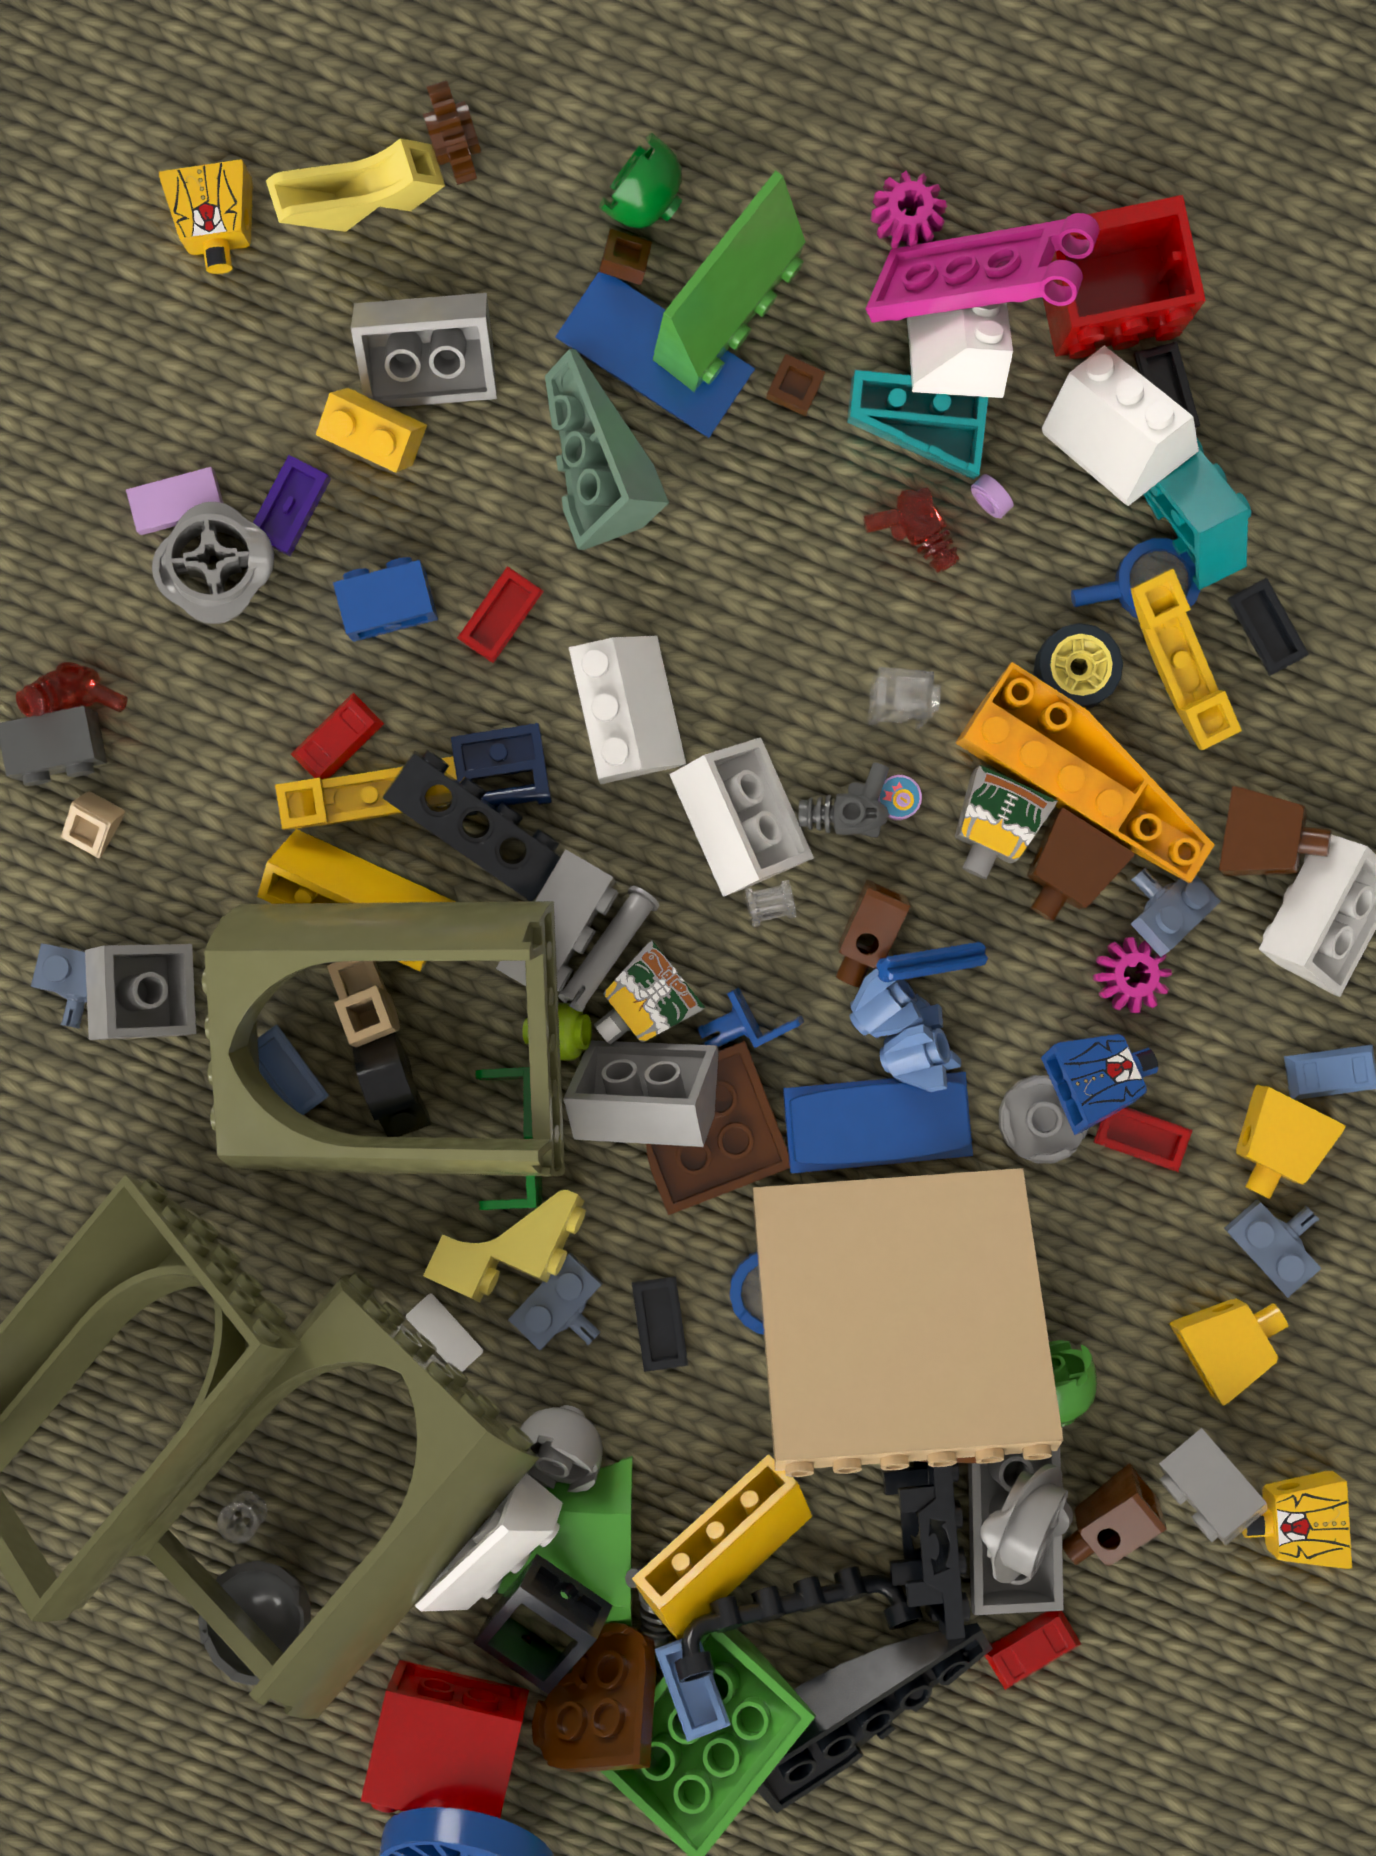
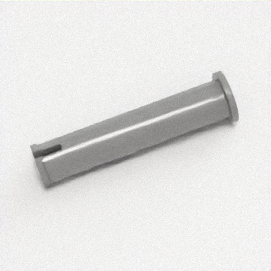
M631 886L628 889L630 896L564 990L559 993L558 996L564 1003H567L568 1000L572 1001L569 1006L579 1012L584 1010L585 1005L651 911H657L659 908L658 901L645 890L636 886Z

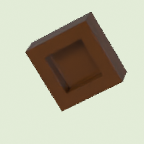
M610 228L599 272L641 285L646 272L652 242Z
M785 354L767 392L766 399L806 417L826 372Z

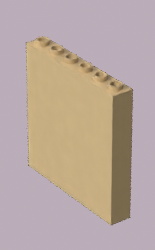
M1023 1168L753 1187V1208L775 1471L785 1470L788 1477H804L814 1474V1468L833 1467L834 1473L848 1474L861 1471V1465L880 1464L882 1470H900L908 1468L909 1461L928 1460V1465L931 1467H945L956 1464L957 1458L975 1457L976 1463L981 1464L1001 1462L1005 1459L1004 1455L1023 1453V1459L1041 1460L1052 1457V1451H1057L1063 1442V1434Z

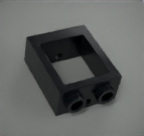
M536 1554L490 1610L473 1643L549 1694L597 1640L613 1605ZM561 1592H564L568 1599L563 1598ZM521 1603L573 1638L562 1652L510 1618Z

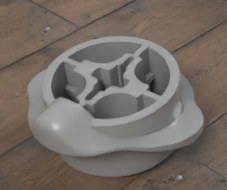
M204 502L189 509L179 519L171 534L159 545L152 562L153 578L160 592L168 600L183 608L191 617L207 624H221L240 615L249 605L257 590L269 579L274 566V551L267 534L260 527L244 518L236 509L220 502ZM216 532L235 537L245 545L248 551L238 552L236 548L221 546ZM201 535L199 547L192 552L183 553V558H179L184 547L192 539ZM218 556L217 569L209 570L207 565L210 563V557ZM242 568H248L243 579L234 588L225 592V582L233 574L242 573ZM189 574L190 578L197 577L206 580L210 594H202L188 588L181 582L179 575Z
M1047 1464L1034 1474L1023 1470L1014 1483L1002 1510L990 1514L982 1524L980 1535L988 1548L987 1557L991 1558L993 1577L997 1581L1010 1583L1020 1574L1033 1578L1049 1548L1052 1538L1064 1534L1071 1525L1073 1511L1067 1503L1068 1491L1063 1489L1062 1471L1059 1467Z

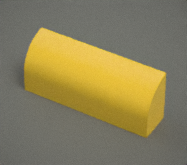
M295 829L267 861L257 895L258 898L271 904L456 902L298 829ZM427 961L398 962L421 971Z
M768 1454L632 1578L645 1601L677 1640L683 1638L684 1631L692 1620L711 1612L709 1606L711 1602L727 1597L813 1517L798 1482L793 1477L786 1476L785 1470L775 1471L774 1459Z

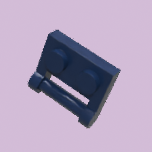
M539 723L451 737L456 775L459 782H461L464 776L473 781L533 771L535 784L486 791L483 799L494 807H498L501 802L507 806L538 801V805L552 803ZM478 811L470 812L465 817L478 815Z

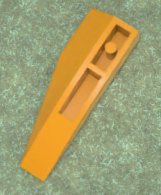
M1013 662L1008 665L983 699L956 741L957 745L1014 781L1058 800L1055 807L1067 809L1135 854L1188 883L1193 881L1215 846L1087 709Z

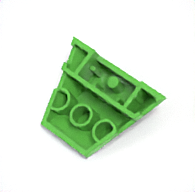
M633 1456L619 1460L618 1463L600 1468L596 1482L589 1490L567 1492L570 1484L562 1482L556 1483L554 1489L543 1486L563 1503L557 1523L560 1524L559 1531L547 1546L542 1547L538 1545L531 1552L526 1564L517 1573L514 1574L510 1571L503 1577L498 1587V1593L504 1594L535 1555L538 1554L613 1605L604 1625L614 1622L632 1627V1588L625 1581L627 1571L632 1569ZM561 1592L562 1597L568 1599V1596Z

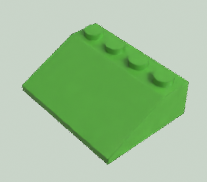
M776 170L663 313L652 360L693 392L697 390L703 381L708 385L713 382L725 364L720 359L729 347L736 351L742 345L751 331V328L747 326L756 313L761 317L767 313L778 296L773 292L782 279L790 283L804 263L799 257L806 241L784 177Z
M737 1628L723 1633H709L701 1639L704 1651H710L715 1667L713 1676L731 1725L687 1742L666 1680L663 1677L655 1687L650 1768L600 1771L688 1856H705L816 1716L757 1647Z

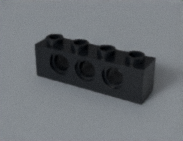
M427 750L423 756L414 751L383 794V799L528 901H533L562 856L561 853L556 851L560 843L539 828L534 834L520 825L523 817L506 804L501 802L498 808L483 799L486 791L466 776H464L461 782L445 772L450 765L431 751ZM434 785H443L451 791L452 799L443 808L432 807L425 797L427 790ZM473 811L484 813L489 819L486 830L479 834H472L466 831L462 823L468 813ZM511 837L519 838L525 843L524 853L519 858L513 860L506 859L500 853L502 842Z

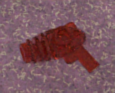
M922 488L917 491L911 489L903 490L897 497V507L895 509L863 516L866 533L890 528L893 538L897 541L907 537L912 546L922 544L916 551L919 554L927 552L923 556L925 560L934 558L929 563V566L934 567L937 574L942 573L960 561L956 553L957 547L948 549L953 544L952 538L945 539L951 533L949 529L941 532L947 524L944 517L935 507L928 488Z
M64 662L59 664L56 670L40 676L31 685H26L23 690L17 692L16 702L20 711L25 716L31 717L34 715L42 716L44 713L60 711L62 709L80 707L81 705L91 706L96 702L117 712H122L127 705L128 697L100 684L101 679L97 670L80 666L73 662Z

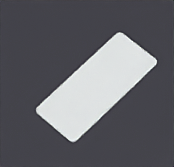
M428 1294L407 1313V1320L419 1333L434 1344L437 1348V1353L447 1363L453 1364L460 1371L463 1372L483 1353L480 1345L433 1294Z

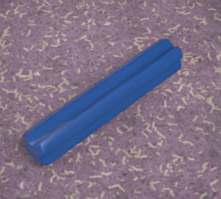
M976 942L880 958L876 965L879 970L878 977L886 983L983 966L988 960L985 954L986 947L984 944Z

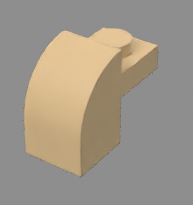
M341 961L327 965L339 1000L334 1002L350 1045L357 1048L399 1031L400 1024L391 994L385 988L376 961Z

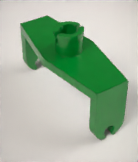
M530 1067L475 1070L476 1080L481 1081L523 1079V1138L533 1139ZM526 1176L527 1199L479 1201V1210L538 1208L542 1204V1176Z

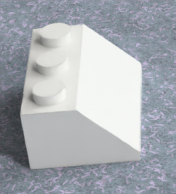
M1007 303L907 317L912 392L1003 398L1013 354Z
M1105 345L1069 372L1042 426V432L1049 440L1127 506L1199 451L1194 417Z
M612 637L569 647L600 784L685 766V756L658 637Z
M761 737L705 754L669 774L723 897L814 859Z
M1332 834L1328 857L1305 854L1304 864L1294 883L1287 888L1283 904L1274 921L1266 928L1259 950L1277 965L1340 997L1376 930V854L1368 846Z
M526 1473L416 1602L415 1607L420 1611L468 1610L481 1597L484 1599L490 1598L498 1589L503 1577L510 1571L514 1574L517 1573L526 1564L531 1552L538 1545L545 1547L553 1540L560 1528L557 1520L563 1503Z

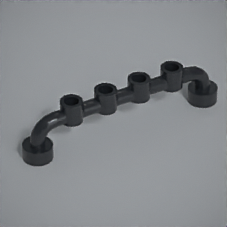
M854 1566L834 1573L833 1576L836 1583L821 1586L819 1577L811 1576L793 1583L795 1593L780 1596L777 1586H769L751 1594L753 1603L738 1606L735 1596H727L709 1604L711 1613L692 1620L685 1629L681 1641L683 1658L678 1659L674 1664L680 1683L704 1678L715 1672L710 1651L700 1652L699 1644L704 1635L713 1632L723 1633L731 1631L742 1625L758 1621L760 1623L772 1621L799 1611H813L831 1603L840 1601L850 1602L872 1593L884 1595L891 1604L890 1607L883 1611L889 1630L915 1624L923 1620L920 1606L909 1607L907 1605V1598L900 1585L893 1586L891 1578L884 1575L862 1576L859 1566Z

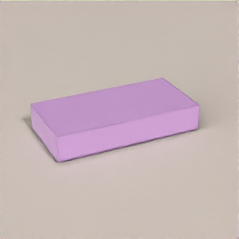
M212 467L126 489L136 531L140 535L176 526L179 519L189 509L204 502L223 503L216 474Z

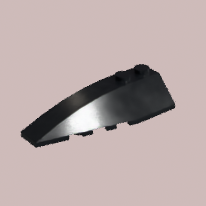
M979 1624L964 1625L965 1638L947 1640L939 1630L881 1647L844 1662L793 1689L816 1716L761 1784L757 1792L777 1814L853 1765L864 1756L860 1747L876 1734L878 1738L883 1740L896 1729L892 1721L905 1710L917 1712L930 1701L932 1688L936 1684L950 1685L993 1649Z

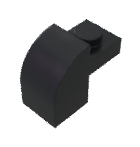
M396 1032L357 1048L352 1046L355 1068L364 1098L374 1121L379 1120L387 1137H400L430 1126L429 1113L413 1082L410 1060Z

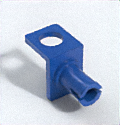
M737 988L727 993L733 1005L732 1011L705 1025L699 1026L698 1030L702 1039L717 1031L720 1032L719 1035L704 1042L705 1045H716L719 1048L745 1035L750 1039L753 1047L756 1048L800 1026L805 1021L802 1016H799L762 1034L741 990Z

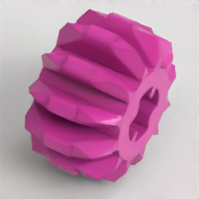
M907 170L901 173L900 183L888 177L884 182V191H878L874 195L873 203L877 208L872 210L871 221L872 223L880 224L877 230L879 239L892 236V249L899 247L900 241H905L906 245L910 247L916 246L918 240L922 243L932 242L934 238L933 232H939L943 228L945 221L940 215L945 213L947 207L946 200L937 199L941 190L939 184L929 187L925 186L927 178L925 173L918 176L917 182L911 181ZM904 207L911 208V214L915 211L916 213L914 216L905 215L907 210L904 209L902 212L901 210Z
M1134 937L1124 939L1123 949L1116 942L1110 943L1107 947L1113 959L1106 956H1098L1096 959L1100 966L1106 968V973L1094 974L1093 980L1097 982L1106 981L1108 984L1100 990L1099 996L1101 998H1108L1115 994L1112 1008L1121 1010L1127 1003L1131 1013H1139L1142 1002L1149 1008L1157 1006V999L1153 991L1158 994H1167L1169 988L1160 983L1159 979L1160 977L1172 975L1171 969H1159L1158 964L1165 960L1166 954L1162 957L1157 953L1150 956L1152 947L1147 941L1144 940L1137 947ZM1137 966L1139 970L1135 971V973H1140V981L1127 984L1126 980L1130 979V977H1124L1125 968Z

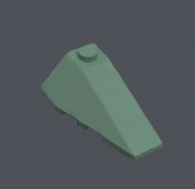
M569 349L545 375L551 424L552 428L559 430L562 454L556 456L558 471L565 472L568 495L562 497L563 512L577 548L586 550L643 528L669 504V501L653 463L577 350Z

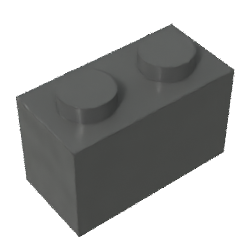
M86 706L0 723V747L6 776L23 781L24 786L48 783L51 781L50 775L67 772L68 777L89 775L95 772L94 766L107 764L98 713Z

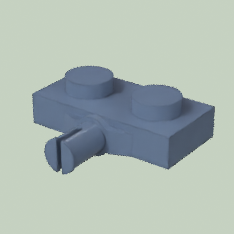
M1145 867L1131 879L1149 898L1144 911L1131 925L1160 957L1174 948L1221 902L1197 875L1191 883L1178 878L1174 883L1162 887Z
M41 943L31 987L52 991L66 998L67 1003L60 1025L80 1029L84 1006L87 1003L85 952Z
M1257 1199L1224 1227L1227 1233L1287 1298L1322 1269L1305 1251L1302 1240L1299 1238L1316 1221H1319V1218L1306 1205L1299 1213L1285 1223L1283 1220L1274 1217Z
M570 1253L567 1255L557 1276L551 1274L547 1283L542 1282L508 1320L539 1351L557 1333L569 1327L589 1345L601 1331L584 1317L582 1313L589 1298L603 1283Z

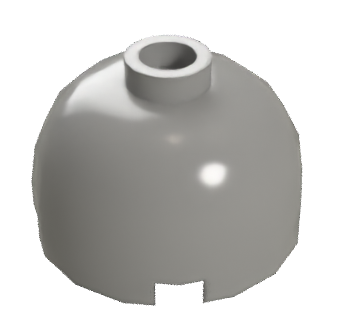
M563 1405L560 1408H547L536 1411L521 1425L520 1429L533 1441L530 1449L539 1457L527 1474L539 1484L554 1489L556 1481L568 1483L570 1486L567 1492L586 1491L595 1484L603 1455L602 1441L592 1422L585 1417L581 1410L569 1405Z

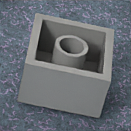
M192 944L108 945L85 950L89 1040L172 1037L196 1034Z
M1202 1428L1159 1463L1165 1474L1160 1478L1162 1485L1179 1505L1183 1504L1186 1500L1196 1510V1513L1191 1516L1194 1523L1211 1542L1219 1537L1226 1546L1267 1511V1502Z

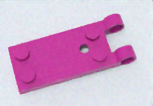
M1075 213L1063 220L917 244L913 247L905 246L891 249L865 309L873 323L887 320L898 321L907 317L1014 301L1024 302L1043 297L1053 305H1068L1077 296L1083 279L1082 272L1071 261L1056 260L1051 263L1055 251L1058 250L1074 259L1089 256L1094 249L1099 235V225L1093 217L1084 213ZM1070 233H1080L1084 235L1087 239H1076ZM1053 280L1065 281L1070 286L1058 285Z

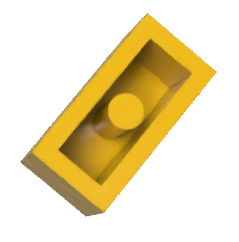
M345 388L329 393L316 435L397 473L413 466L427 425L350 388Z

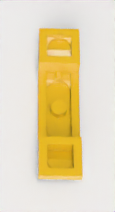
M1169 569L1132 587L1131 593L1135 610L1151 657L1178 715L1199 750H1204L1241 732V727L1225 691L1218 689L1186 612L1191 610L1175 570Z
M453 756L441 758L450 765L445 772L457 780ZM402 767L323 780L314 778L276 784L275 789L282 829L323 826L403 813L383 799V794ZM434 785L427 790L425 797L429 805L437 807L449 804L452 799V793L443 785Z

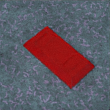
M507 566L457 639L494 664L544 591Z
M353 692L291 755L314 778H320L321 780L329 779L384 723Z
M1126 1107L1100 1122L1093 1143L1179 1172L1193 1130Z
M1045 1611L990 1644L993 1649L985 1657L1006 1690L1081 1645V1642L1063 1611Z

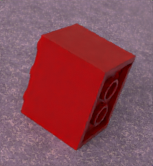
M1183 195L1087 214L1093 217L1099 225V235L1092 253L1085 258L1074 259L1058 250L1055 251L1051 263L1056 260L1071 261L1080 268L1083 275L1077 296L1072 303L1065 306H1057L1043 298L1055 357L1069 354L1070 359H1079L1092 355L1096 352L1097 348H1102L1104 345L1106 347L1112 345L1113 350H1123L1137 345L1141 339L1155 337L1156 341H1167L1180 336L1206 301ZM1070 233L1076 239H1087L1084 235L1080 233ZM1053 280L1058 285L1070 286L1065 281Z
M399 1660L385 1692L360 1801L370 1803L374 1809L385 1813H393L397 1810L407 1811L417 1808L443 1807L469 1810L500 1818L529 1690Z

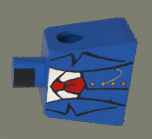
M1120 1034L1060 1042L1054 1044L1041 1057L1074 1135L1084 1132L1131 1105L1146 1094L1147 1087L1143 1077L1157 1073L1159 1067L1157 1058L1151 1049L1145 1048L1131 1053L1125 1037Z

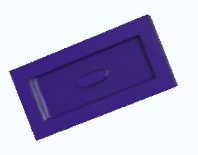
M288 455L253 521L255 525L267 534L272 547L288 556L292 555L331 480L324 472Z

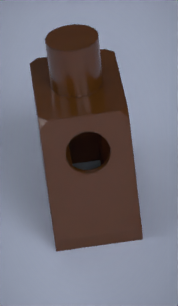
M1232 786L1219 871L1227 876L1298 873L1301 854L1328 857L1332 830L1306 827L1307 809L1301 804L1242 787Z
M1062 807L1056 810L1050 818L1027 874V877L1043 887L1030 908L1050 921L1055 920L1066 902L1077 909L1087 908L1126 866L1135 853Z
M866 879L838 944V952L844 955V959L835 976L836 978L860 988L869 966L876 969L878 960L887 957L910 908L906 896ZM870 933L876 936L873 944L863 946L858 943L862 934Z
M1130 1463L1076 1507L1074 1511L1077 1530L1062 1540V1548L1075 1565L1080 1564L1090 1555L1096 1553L1106 1566H1110L1167 1529L1158 1497Z

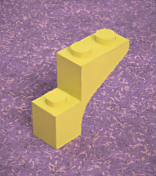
M401 138L383 151L362 160L282 171L273 174L266 180L279 223L347 232L378 207L412 211L445 187L432 144Z
M560 1190L499 1237L487 1242L466 1243L442 1234L423 1276L479 1303L484 1294L487 1296L491 1294L498 1281L500 1271L496 1270L499 1262L547 1283L550 1275L557 1276L564 1264L567 1251L563 1250L569 1234H576L581 1227L586 1210L581 1208L584 1200L574 1192Z

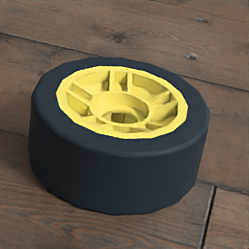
M1077 623L1062 627L1043 643L1036 655L1033 673L1035 677L1080 706L1090 709L1113 694L1121 680L1123 660L1119 646L1109 633L1095 625ZM1073 660L1080 664L1085 662L1087 665L1082 675H1076L1071 671L1070 666Z

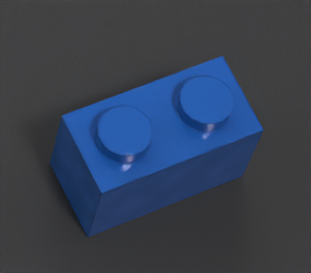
M410 557L394 559L386 563V569L371 573L366 568L356 569L343 574L344 580L333 582L345 632L353 642L438 620L426 569L420 560L412 561Z

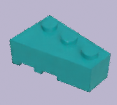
M855 370L851 380L847 423L970 479H975L980 475L988 397L912 392L911 375Z
M1197 438L1199 451L1143 495L1156 518L1160 520L1165 517L1178 536V539L1174 540L1172 544L1178 555L1187 551L1196 567V575L1192 579L1197 588L1201 590L1247 567L1248 518L1251 517V508L1245 496L1240 492L1236 494L1229 486L1226 475L1220 465L1217 463L1212 465L1204 455L1203 447Z

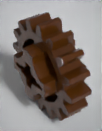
M447 80L426 86L433 111L424 113L423 117L438 164L443 165L450 162L457 185L476 180L477 176L471 155L481 153V149L466 102L463 101L455 104Z

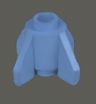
M877 968L873 969L864 978L855 999L850 1002L852 1013L849 1017L855 1028L865 1036L871 1034L876 1038L899 1034L906 1028L920 1025L924 1020L919 1010L930 1006L926 1000L914 993L913 989L904 979L886 983L881 981L878 977L879 970Z
M936 1004L919 1010L924 1020L920 1025L906 1028L899 1034L887 1036L884 1040V1047L880 1049L881 1064L887 1073H891L896 1080L928 1092L947 1089L946 1070L961 1067V1058L952 1050L950 1051L948 1040L940 1029L943 1028L942 1007Z

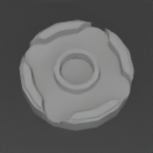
M1032 1075L1016 1082L1005 1093L999 1108V1129L1005 1143L1018 1156L1034 1163H1056L1070 1157L1077 1150V1147L1081 1144L1088 1131L1087 1129L1080 1134L1074 1135L1049 1075Z

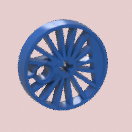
M443 1807L411 1809L391 1817L384 1826L379 1856H554L551 1849L541 1839L513 1823L479 1812Z

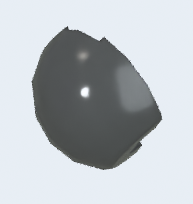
M257 1560L236 1564L216 1578L220 1586L283 1653L311 1622V1606L308 1592L302 1581L287 1568ZM199 1615L200 1643L204 1644L213 1664L230 1677L229 1680L249 1686L257 1685L260 1680Z

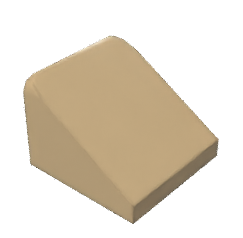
M85 792L71 803L61 838L100 858L119 827L125 811L93 792Z

